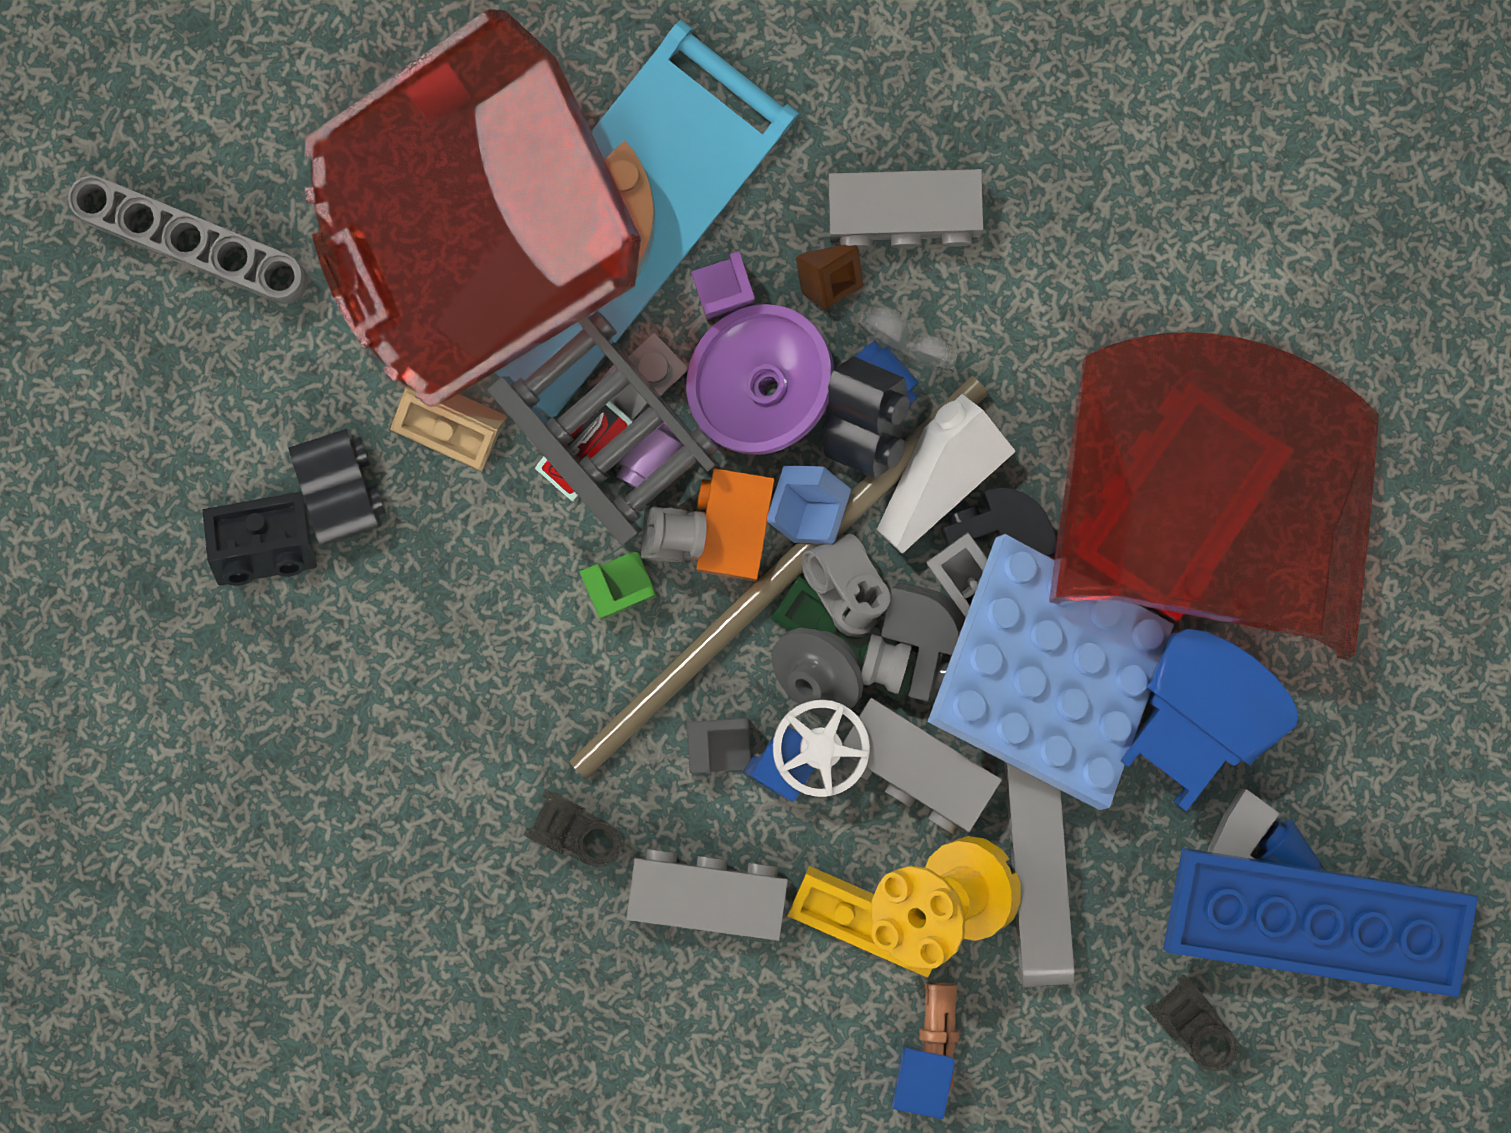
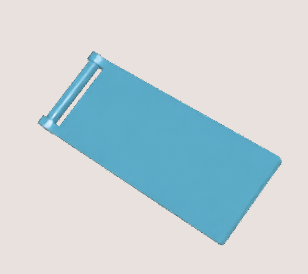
M679 20L674 25L658 49L439 320L438 328L500 378L502 376H510L514 382L520 377L523 380L527 379L583 329L572 316L579 308L586 309L590 315L598 310L617 331V334L611 338L616 344L799 116L800 113L789 104L783 107L692 35L693 28L683 20ZM680 50L771 122L766 131L761 134L669 61L672 56ZM624 140L635 152L646 172L653 193L656 219L654 240L648 260L641 273L626 291L609 276L590 256L587 250V246L598 232L602 214L599 195L591 185L588 175ZM596 344L538 395L540 401L536 406L549 417H557L605 358L606 354Z

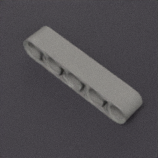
M92 175L81 177L74 182L69 190V207L78 218L93 228L276 303H294L306 291L308 281L305 271L294 258L279 250L101 177ZM93 191H105L107 201L104 208L98 213H86L84 208L86 197ZM139 210H152L154 216L152 226L142 233L132 232L130 223L134 214ZM191 228L198 229L201 238L197 248L191 252H180L177 248V239L181 232ZM232 248L246 249L248 257L244 267L234 272L226 271L223 265L226 253ZM284 266L294 270V281L289 288L283 291L271 289L269 281L274 270Z
M1004 761L1012 874L1017 872L1021 882V904L1016 913L1022 988L1074 984V961L1061 790Z

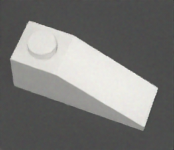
M963 394L955 401H951L941 407L935 419L924 428L878 525V532L902 554L1016 452L984 410Z

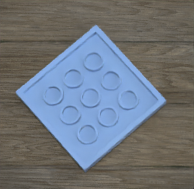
M1006 534L995 538L927 722L1098 810L1110 808L1125 766L1120 760L1133 743L1151 691L1146 686L1164 652L1163 649L1174 624Z

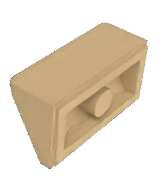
M416 375L404 390L390 430L482 471L507 417L498 411Z

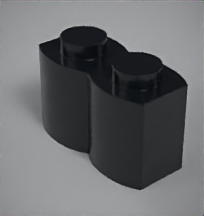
M853 356L834 369L828 385L829 403L827 405L829 416L824 430L823 450L827 458L876 479L890 468L897 466L903 457L905 442L902 440L901 422L909 409V398L906 396L907 386L904 377Z
M344 429L288 447L320 545L331 544L381 527L378 516L386 514V508L378 485L369 487L363 468L370 466L371 463L361 436L353 439L350 430Z

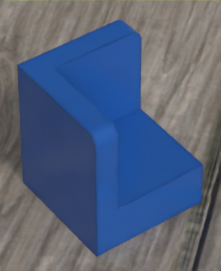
M787 726L781 743V754L784 764L800 754V743L803 738L789 726ZM773 735L761 757L752 756L743 773L782 798L795 802L800 791L791 787L783 779L775 765L773 758ZM805 763L788 770V772L794 779L805 785L815 768Z
M903 1044L891 1102L892 1109L944 1119L955 1064L954 1059L950 1056L916 1050L913 1046Z

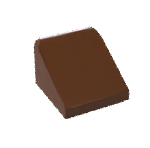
M840 245L814 250L796 257L803 295L825 310L864 286L857 245Z

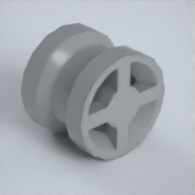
M872 634L861 669L863 683L865 685H870L874 682L885 685L887 691L898 694L912 645L900 643L896 646L885 643L882 637Z

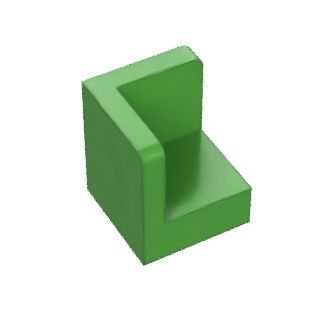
M634 551L601 566L596 564L579 571L601 621L657 597L638 552Z

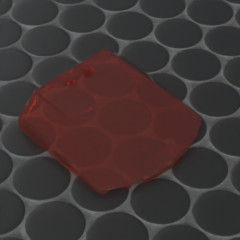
M489 9L484 11L306 137L305 157H311L312 187H305L306 203L314 204L321 232L312 234L331 294L345 321L363 348H371L386 366L383 371L393 381H401L417 392L415 398L429 407H437L619 297L636 284L641 237L556 57L506 10Z
M1163 333L1132 338L1106 346L1086 355L1083 358L1049 602L1061 604L1063 601L1115 600L1312 638L1336 650L1337 658L1350 659L1356 655L1372 506L1379 414L1351 388L1320 367L1289 352L1240 337L1213 333Z

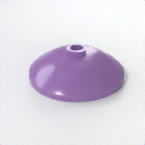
M769 304L753 305L736 310L715 323L705 333L694 350L686 378V392L691 413L707 436L731 451L742 454L761 455L787 448L808 434L826 410L829 403L828 385L834 370L831 351L821 332L807 318L794 310ZM772 382H777L776 392L766 396V387Z

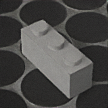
M982 169L831 173L828 175L830 241H840V245H857L858 249L870 248L871 240H891V247L893 248L920 247L921 239L942 238V246L959 247L972 245V237H981L983 232Z
M870 698L859 715V719L867 731L870 744L868 763L861 777L868 780L873 772L889 782L884 792L910 808L914 801L917 800L932 809L933 811L928 819L954 835L959 827L970 832L1002 779ZM853 725L842 742V746L861 750L859 734ZM845 757L841 765L854 772L860 757Z
M647 849L646 859L638 857L634 859L626 920L780 940L788 879L777 877L779 867L748 863L747 872L727 870L728 860L704 856L697 857L696 865L676 863L677 853Z

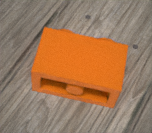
M714 468L712 480L702 479L697 509L706 510L707 530L703 553L700 558H693L698 560L697 572L757 582L774 478Z

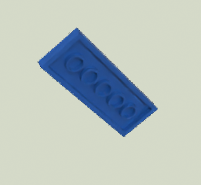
M1182 848L1163 949L1172 954L1459 997L1478 897L1470 893Z

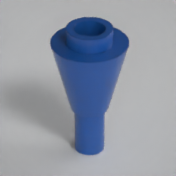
M1287 820L1282 824L1278 821L1273 822L1258 843L1261 847L1258 852L1260 860L1325 870L1320 865V860L1293 820Z

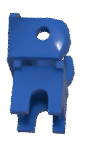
M1185 629L1176 634L1171 633L1163 649L1164 652L1146 686L1151 690L1147 701L1155 708L1136 731L1132 745L1120 760L1129 767L1140 753L1180 783L1183 789L1173 801L1185 811L1190 808L1225 761L1233 766L1237 765L1240 761L1251 766L1260 755L1297 725L1299 714L1291 695L1276 676L1258 660L1230 641L1206 631Z

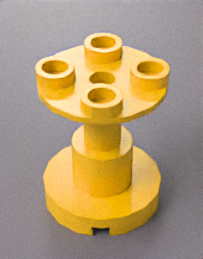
M966 836L942 845L929 857L925 868L907 866L886 874L878 884L872 899V922L874 925L871 929V936L873 942L878 948L888 951L893 957L907 966L933 969L941 966L956 954L963 939L976 941L995 935L1014 920L1021 904V882L1017 872L1012 874L1010 867L1006 863L1010 860L1001 848L987 839Z

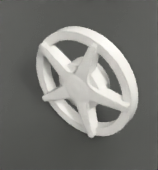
M812 700L796 706L784 716L775 731L773 739L775 765L780 775L791 787L807 795L826 797L847 790L861 777L869 759V738L862 721L852 710L834 701ZM813 708L836 710L825 728L819 727L810 730L795 717ZM842 714L855 726L859 734L861 750L842 746V742L836 734ZM791 723L803 738L800 743V754L784 764L781 754V743L784 732ZM840 757H860L854 772L845 781L832 787L831 767L838 762ZM807 763L811 767L820 770L825 788L817 789L805 786L794 779L788 770Z

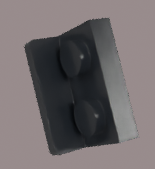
M302 491L202 509L207 561L218 585L241 586L250 583L254 579L276 575L290 577L298 575L304 570L317 567L316 555L311 545L307 506Z

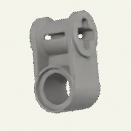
M645 507L640 558L667 562H685L687 559L700 558L706 540L707 522L705 513L674 508Z
M846 534L837 538L833 544H822L804 552L801 559L804 576L811 588L818 594L833 619L834 625L840 632L849 637L858 638L869 634L877 622V617L886 611L890 603V592L869 560L861 541L853 534ZM877 594L878 597L876 598L874 603H872L873 598ZM850 608L851 610H850V612L848 613V615H847L846 618H845L844 615H845V613L847 612V610Z

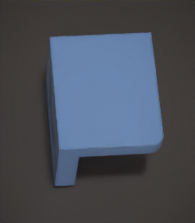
M783 466L767 521L794 543L833 544L839 531L851 488L825 467Z

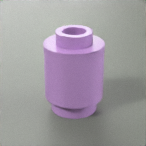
M663 422L619 461L622 468L616 477L635 489L684 445L679 442L678 437Z

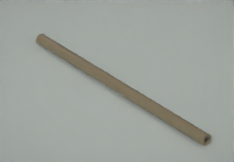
M971 376L904 440V454L897 466L890 468L876 479L867 475L850 492L836 539L847 531L901 479L924 428L935 419L941 407L951 401H955L961 394L976 405L989 395L987 389L974 376ZM796 543L569 761L571 765L585 779L589 778L803 573L801 560L803 553L822 544Z

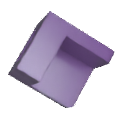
M739 251L729 254V260L691 271L707 321L755 305V298Z

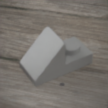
M655 333L628 357L661 397L688 372V367ZM613 365L597 384L617 367ZM631 383L610 400L633 421L650 407Z

